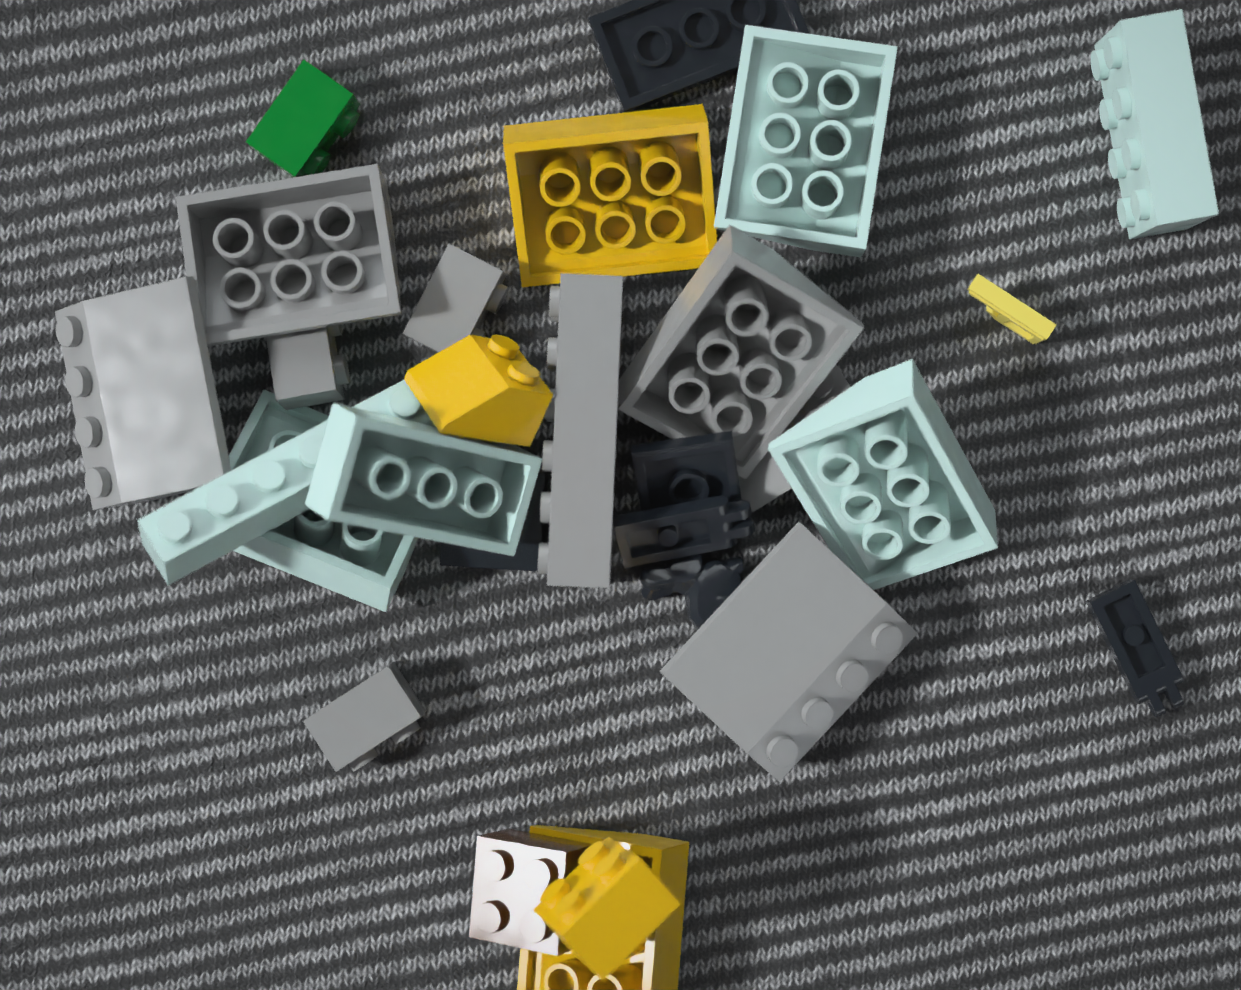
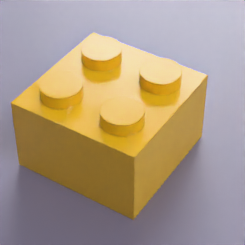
M609 836L603 842L598 841L589 846L578 860L580 865L565 879L560 878L551 883L540 897L541 903L533 909L565 946L602 982L681 904L640 857Z

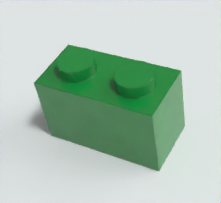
M303 59L246 140V143L258 154L293 178L322 173L331 158L328 150L337 137L345 138L356 125L360 113L356 110L359 108L360 103L353 93Z

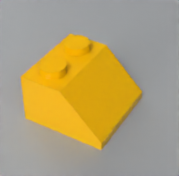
M470 334L410 368L404 377V380L440 434L527 447L531 446L553 397V393L540 378L539 371L530 365L520 352L519 345L512 339L498 334L492 335L491 338Z

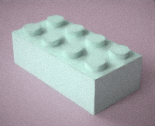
M1182 9L1120 20L1094 45L1095 50L1091 53V70L1096 81L1101 80L1104 99L1100 101L1099 105L1100 120L1103 128L1110 130L1113 149H1110L1108 153L1109 170L1113 179L1119 180L1122 197L1117 201V215L1121 227L1127 228L1130 240L1186 230L1219 215Z
M333 403L305 505L331 521L514 556L542 458L516 445L440 434L435 426Z

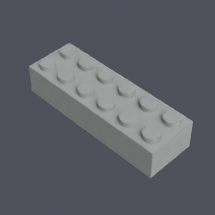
M561 273L560 286H550L549 317H551V322H558V338L548 337L547 368H549V372H556V389H550L553 397L545 413V420L547 422H554L553 441L544 440L542 470L552 472L551 492H541L540 522L550 523L549 542L539 543L538 574H547V586L610 588L623 276Z

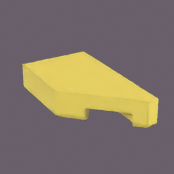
M980 274L975 276L967 289L972 297L986 305V311L996 321L1032 344L1047 340L1056 327L1055 323Z

